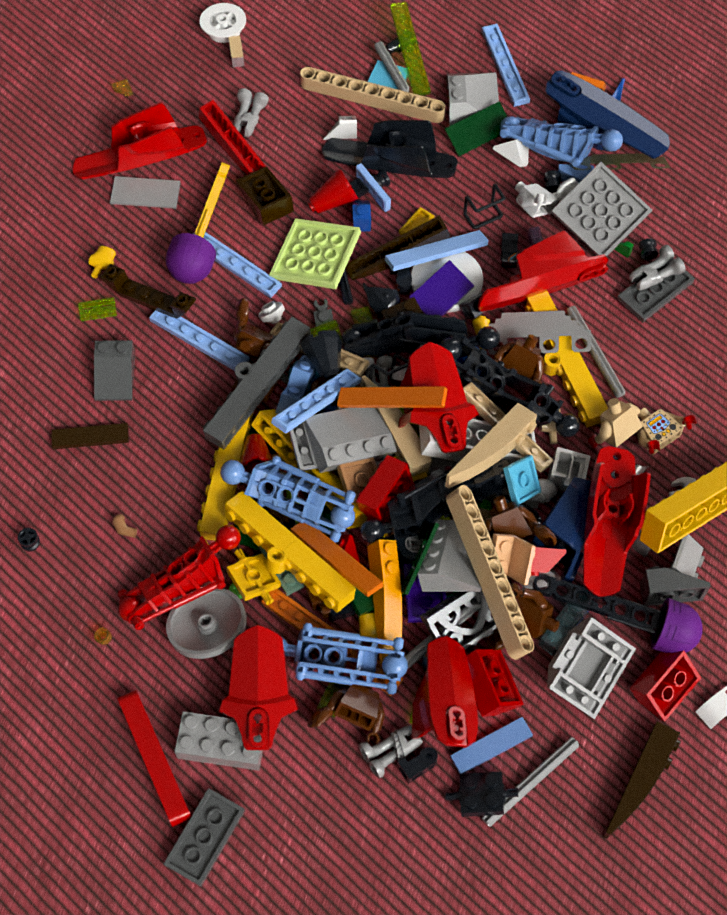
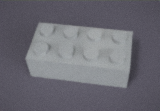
M190 712L182 713L175 747L177 759L260 771L263 750L248 751L244 748L235 719ZM256 736L254 738V741L258 743L261 741L262 738L260 736Z

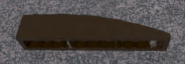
M439 215L347 263L346 270L352 281L387 270L389 265L385 261V255L450 238L448 229Z
M658 721L656 722L603 836L605 839H608L630 818L650 793L663 770L669 769L673 760L670 758L672 750L676 752L681 742L678 739L680 732Z

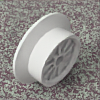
M230 3L214 4L205 9L200 16L202 30L212 40L219 43L229 42L228 37L240 35L241 30L246 24L244 11Z

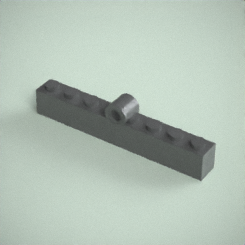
M291 317L288 322L283 323L278 335L273 336L268 348L262 350L256 363L252 365L248 362L237 364L235 367L237 387L227 395L225 403L217 408L215 416L211 421H207L204 425L205 439L223 450L227 447L302 349L301 342L308 335H311L309 326Z

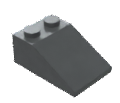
M133 340L95 341V401L133 399L135 367Z
M658 566L646 569L639 584L643 605L645 606L662 605L666 598L682 603L703 601L711 587L710 582L669 568H659Z

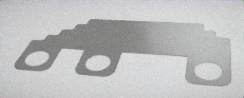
M565 311L502 313L501 318H496L495 323L488 325L499 332L500 342L503 345L507 343V338L528 337L531 334L539 337L541 353H556L559 350V336H572V350L574 352H588L591 350V330H585L584 325H578L577 320H571V316H566ZM580 338L585 339L588 343L584 349H579L575 345V342ZM548 339L553 340L555 347L552 350H546L543 347L544 341ZM491 349L488 350V353L495 355L496 351Z

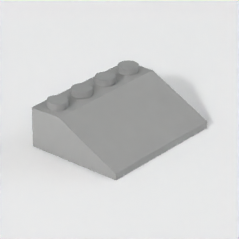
M345 408L316 414L304 421L319 473L337 470V466L373 457L375 461L385 459L387 455L391 456L397 452L393 436L376 408Z
M437 520L435 523H438L439 527L418 571L422 592H482L454 520Z

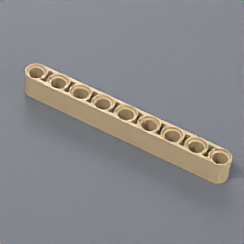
M304 67L300 71L301 87L305 90L421 120H428L433 123H441L444 120L445 104L440 100L312 67Z
M461 485L446 496V501L506 651L512 659L517 660L534 650V643L475 498L467 486Z

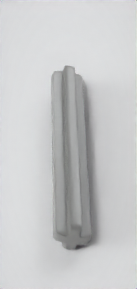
M382 41L376 42L374 48L398 89L409 92L410 87Z

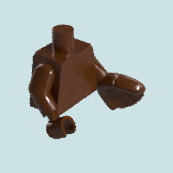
M241 298L236 309L238 322L233 331V338L237 342L235 347L255 357H259L262 350L268 348L274 335L247 324L249 303L245 298Z
M529 334L526 341L519 338L515 342L510 341L500 346L492 357L496 362L502 361L505 364V368H514L518 374L541 383L544 373V361L540 355L541 350L535 347L539 340L536 336Z
M498 496L493 500L496 508L489 510V517L485 519V525L491 540L493 539V534L515 535L523 538L531 535L533 532L546 547H554L557 544V539L553 532L545 525L539 524L534 514L524 506H517L515 502L507 504L505 496Z
M516 583L511 584V589L515 591L513 594L531 638H538L548 630L556 632L560 622L551 618L554 608L548 603L543 594L534 589H520ZM494 630V633L487 637V645L490 649L501 650L505 648L498 630Z
M353 684L350 687H344L333 694L327 706L316 710L312 714L307 726L309 728L319 727L334 714L368 731L372 728V732L365 737V742L368 743L370 736L375 739L374 746L380 740L377 733L381 730L385 717L382 703L379 702L380 695L378 692L371 690L372 687Z

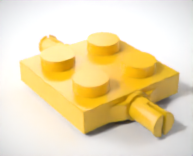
M237 549L234 554L239 561L227 566L226 570L244 601L261 596L266 605L271 604L274 600L269 592L280 588V580L276 574H272L267 570V560L263 554L246 557L242 549H239V551Z

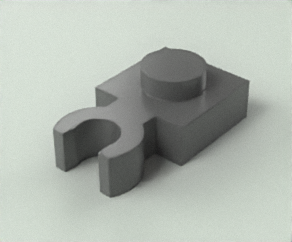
M324 299V305L322 306L318 305L317 300H315L314 308L316 311H314L316 330L335 328L332 309H328L327 299Z

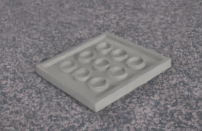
M600 162L551 213L596 256L602 254L608 256L652 212V209L610 169Z

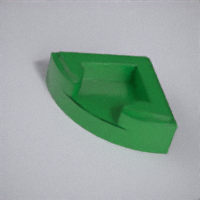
M629 241L625 243L620 242L614 250L628 258L632 253L634 244Z

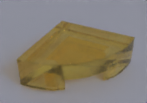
M127 79L111 84L112 89L116 93L124 94L125 96L133 95Z

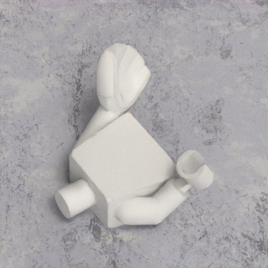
M569 178L559 185L557 192L550 193L539 184L526 185L521 181L515 187V190L519 193L516 202L532 218L551 214L558 201L561 202L579 183L575 178Z

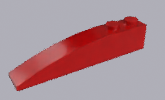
M214 100L199 108V119L246 175L266 167Z

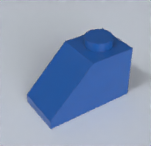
M370 200L352 202L353 227H359L361 232L371 231Z

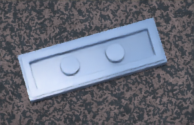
M358 164L356 166V177L369 189L368 192L383 211L387 212L391 209L390 197L363 164Z

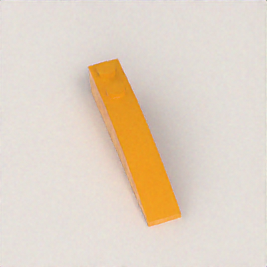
M379 539L367 546L370 572L383 582V587L372 594L377 638L394 641L396 637L402 638V592L396 540ZM378 644L379 649L394 650L393 646ZM379 653L380 664L383 663L387 654Z

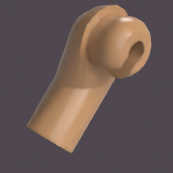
M122 514L116 515L112 523L117 533L135 538L137 528L128 527Z

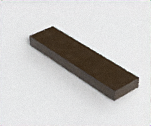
M128 423L52 430L53 450L129 443Z

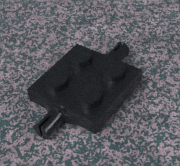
M502 771L460 774L458 792H446V801L459 800L462 817L504 815L506 798L519 797L518 788L505 789Z

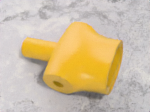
M99 246L97 251L90 256L89 265L95 267L91 273L93 278H98L101 270H106L110 264L114 265L116 252L113 249Z
M375 613L360 616L358 619L360 636L377 638Z

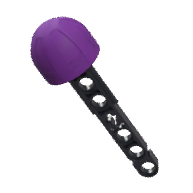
M545 574L537 576L532 583L533 589L540 591L543 596L549 598L552 596L555 600L607 616V619L652 633L651 648L661 652L674 653L684 650L687 653L697 646L702 636V621L698 613L691 606L670 598H666L660 610L615 595L613 597H598L585 587L563 580L555 581L556 578ZM540 579L546 581L547 588L540 589L537 586V581ZM558 586L565 587L567 594L564 596L559 595L556 588ZM576 593H584L586 601L579 602L576 599ZM591 596H593L592 603L589 605ZM599 599L603 600L602 604L604 605L602 608L598 607L599 604L596 603ZM616 605L624 607V615H619L615 612ZM637 611L644 614V621H637L634 613Z

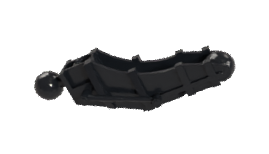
M406 311L404 313L398 312L396 317L387 318L380 322L374 319L362 324H353V328L346 329L343 332L341 341L345 351L357 354V356L363 358L364 355H377L381 357L384 354L395 352H412L413 354L420 344L425 345L432 342L439 345L443 339L449 338L451 334L460 338L466 337L470 340L468 343L473 346H480L483 349L491 350L499 344L500 335L495 328L485 326L479 330L476 336L470 337L465 320H460L456 317L447 318L440 315L433 316ZM462 351L460 357L468 356Z
M451 334L449 338H445L440 342V346L452 353L460 380L464 379L467 383L472 382L505 414L519 403L537 414V427L553 421L556 423L555 427L559 435L568 438L573 437L579 431L580 423L575 415L562 414L558 411L564 401H555L550 397L554 390L553 385H545L522 376L514 368H505V364L502 361L496 362L486 354V350H480L468 343L470 340L466 337L460 338ZM462 351L468 355L463 364L456 361L461 356ZM477 369L481 371V377L477 374ZM492 380L496 383V387L492 385ZM505 384L526 395V400L518 399L504 392Z
M505 459L500 460L480 474L449 489L445 487L446 475L451 471V467L445 466L442 472L441 469H437L415 485L413 484L408 487L409 489L403 493H398L397 497L387 503L390 514L389 522L382 523L376 518H369L361 524L360 535L368 543L381 540L384 534L392 532L396 543L401 538L417 535L419 539H423L431 523H435L443 515L444 518L450 517V509L446 501V496L459 486L465 485L471 490L477 504L483 503V499L494 493L500 495L502 494L501 489L507 487L503 468L510 464Z

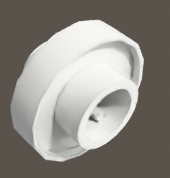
M272 301L262 307V311L258 316L262 322H272V324H275L282 319L281 316L285 307L282 302Z

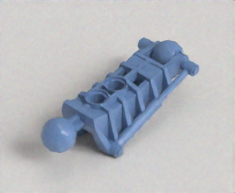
M513 116L504 118L500 124V136L502 138H514L537 153L555 160L571 163L574 167L579 166L584 158L590 154L594 144H601L605 150L612 152L618 150L623 143L622 134L618 130L610 129L600 134L598 133V126L586 129L582 125L567 123L549 124L545 120L540 121L534 118L529 120Z
M277 455L273 456L270 461L257 464L253 468L252 474L246 472L243 464L236 460H229L221 467L220 475L223 481L231 485H236L240 482L247 484L244 494L257 498V503L261 507L266 506L293 520L314 527L330 535V539L335 543L339 542L341 532H345L346 528H349L355 521L354 505L352 504L356 496L355 491L347 490V492L335 488L320 481L319 478L281 461V457ZM266 482L273 485V491L266 489ZM319 485L322 486V487H324V488H326V489H328V490L325 491V490L319 488ZM284 490L291 492V499L284 496ZM299 490L309 494L307 500L298 497ZM332 492L343 496L344 500L332 496ZM326 501L336 505L331 511V520L321 515ZM320 524H322V525H324V526H327V527H329V528H332V529H334V530L331 531V530H329V529H327V528L321 526Z
M310 623L303 624V629L298 634L297 645L288 644L282 637L285 656L295 657L293 670L296 673V680L302 681L306 678L351 686L355 684L386 689L388 694L394 695L397 691L396 681H401V677L405 675L408 669V662L404 657L405 652H401L404 640L400 637H396L394 641L360 636L357 633L313 627ZM332 638L339 639V641H333ZM348 641H354L355 643L349 644ZM362 641L371 642V647L364 646ZM378 644L393 646L394 650L379 649ZM314 649H318L319 657L313 660L311 653ZM348 649L358 650L357 658L347 657ZM333 652H338L339 659L333 663L331 655ZM378 653L387 654L382 663L384 674L375 673ZM346 661L356 662L355 670L346 669ZM344 673L350 674V677L342 675ZM359 676H366V681L357 680ZM374 678L389 680V683L383 684L372 681Z

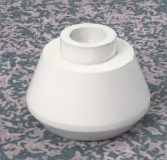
M539 478L541 493L536 496L541 497L540 503L549 502L557 495V487L551 481Z

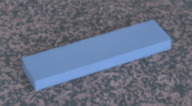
M523 717L476 741L467 748L465 747L450 755V758L459 774H464L531 738L533 734Z

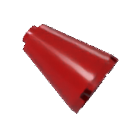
M339 169L309 198L311 202L308 205L313 212L317 211L319 214L354 202L359 198L342 170Z
M250 434L246 437L239 461L243 464L245 471L252 474L253 468L257 464L272 460L267 444L260 434Z

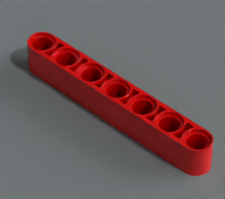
M137 690L118 697V702L171 826L174 827L191 818L190 812Z

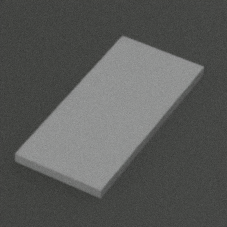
M115 176L110 204L177 209L181 181Z

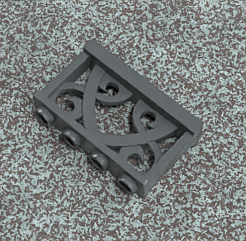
M483 591L455 592L420 615L422 622L425 623L434 640L444 637L449 631H452L449 637L452 639L456 638L457 642L464 649L476 646L477 641L483 637H489L497 628L494 618L491 617V611L488 608ZM473 597H476V601H475V602H479V603H478V604H471V601H470V600H471ZM463 604L471 609H479L473 628L456 626L461 615L460 606ZM452 611L455 612V617L453 620L452 617H449V613H451ZM438 622L445 628L441 634H439L434 623Z

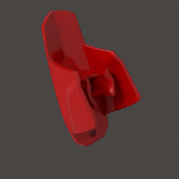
M444 636L433 640L427 645V671L416 692V698L413 701L412 739H418L428 732L434 731L436 738L444 745L467 748L475 743L478 731V713L472 677L464 647L454 639Z

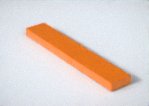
M445 386L341 387L337 406L339 408H444L448 389Z
M298 523L290 528L291 533L365 596L369 597L383 587V582L320 530L305 523Z

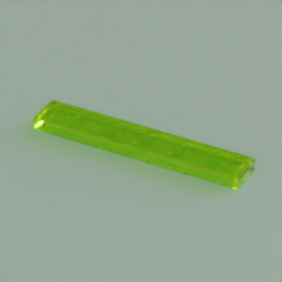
M407 2L390 4L392 18L413 94L428 95L431 93Z

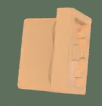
M493 534L492 542L506 576L522 585H528L532 562L535 556V546L515 535Z

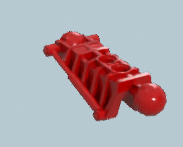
M233 525L222 526L216 533V540L210 545L201 536L200 540L193 547L190 546L187 552L180 557H176V560L169 566L165 565L163 570L156 574H151V577L139 582L138 586L128 592L125 589L118 592L120 599L118 607L119 616L122 620L133 624L136 630H141L144 628L145 622L173 608L177 609L217 588L219 590L223 589L226 584L215 554L221 549L231 550L236 548L241 540L240 531ZM145 597L146 601L142 603L140 600Z

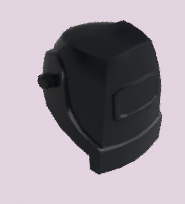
M363 283L368 303L378 317H381V311L401 303L397 290L368 287L366 283Z

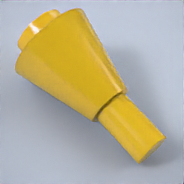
M478 316L472 321L476 335L481 328L490 324V320L485 316Z

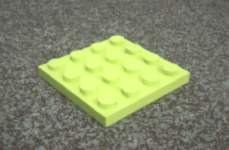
M295 218L269 275L276 280L336 289L361 234L360 228Z

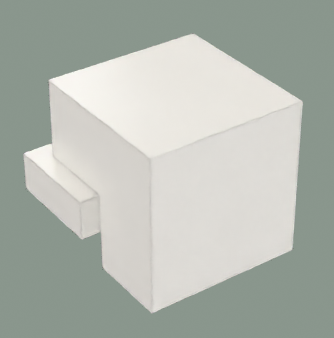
M557 447L552 458L554 461L550 466L547 480L554 483L557 490L565 492L574 477L586 479L591 456Z

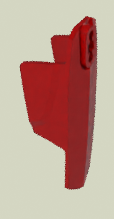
M160 102L127 116L112 125L111 148L76 158L73 165V175L84 180L153 164L201 148L207 143V138L203 128L194 125L178 128L164 103Z
M561 231L518 254L516 260L520 274L510 277V283L485 290L479 300L478 309L483 312L527 301L528 297L546 291L550 294L605 274L608 271L606 264L609 260L605 254L587 257L579 244L566 231Z
M612 446L599 450L590 483L585 523L583 585L598 597L610 596L620 591L627 553L637 539L639 530L644 523L651 473L648 472L636 475L635 457L628 450ZM612 472H614L616 478H613L611 476Z

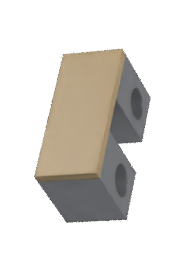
M240 35L228 37L232 66H244Z

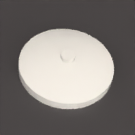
M466 252L415 265L411 273L413 293L450 260L475 286L447 313L461 311L459 305L479 294L483 287L482 269L478 262Z

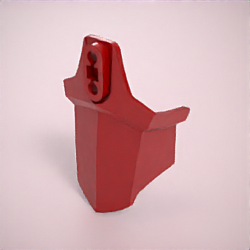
M429 342L417 349L409 357L408 369L399 387L445 386L448 389L444 408H403L404 414L399 419L398 427L403 428L408 423L425 426L443 453L463 451L466 448L468 422L478 416L479 413L473 404L467 402L452 353L438 344Z
M256 625L245 630L234 639L229 695L222 700L219 712L235 719L246 750H270L281 719L300 710L297 699L290 694L288 663L282 637L266 627ZM256 715L262 716L259 723H256L254 720ZM256 736H260L262 738L261 741L258 743L254 741V738Z

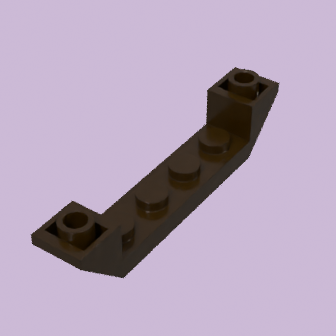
M111 264L100 276V279L119 296L175 319L184 315L196 301L195 297L180 292L177 297H173L130 280L124 269Z

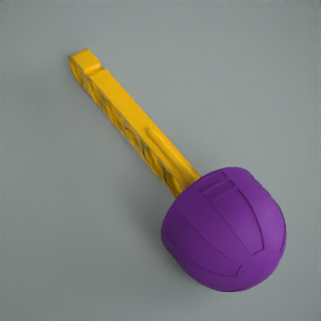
M221 163L195 233H181L174 236L166 253V265L171 276L177 281L185 284L197 283L206 278L213 267L216 251L213 245L203 237L229 171V164Z

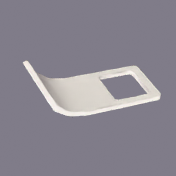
M727 686L695 711L710 729L727 716V694L725 693Z

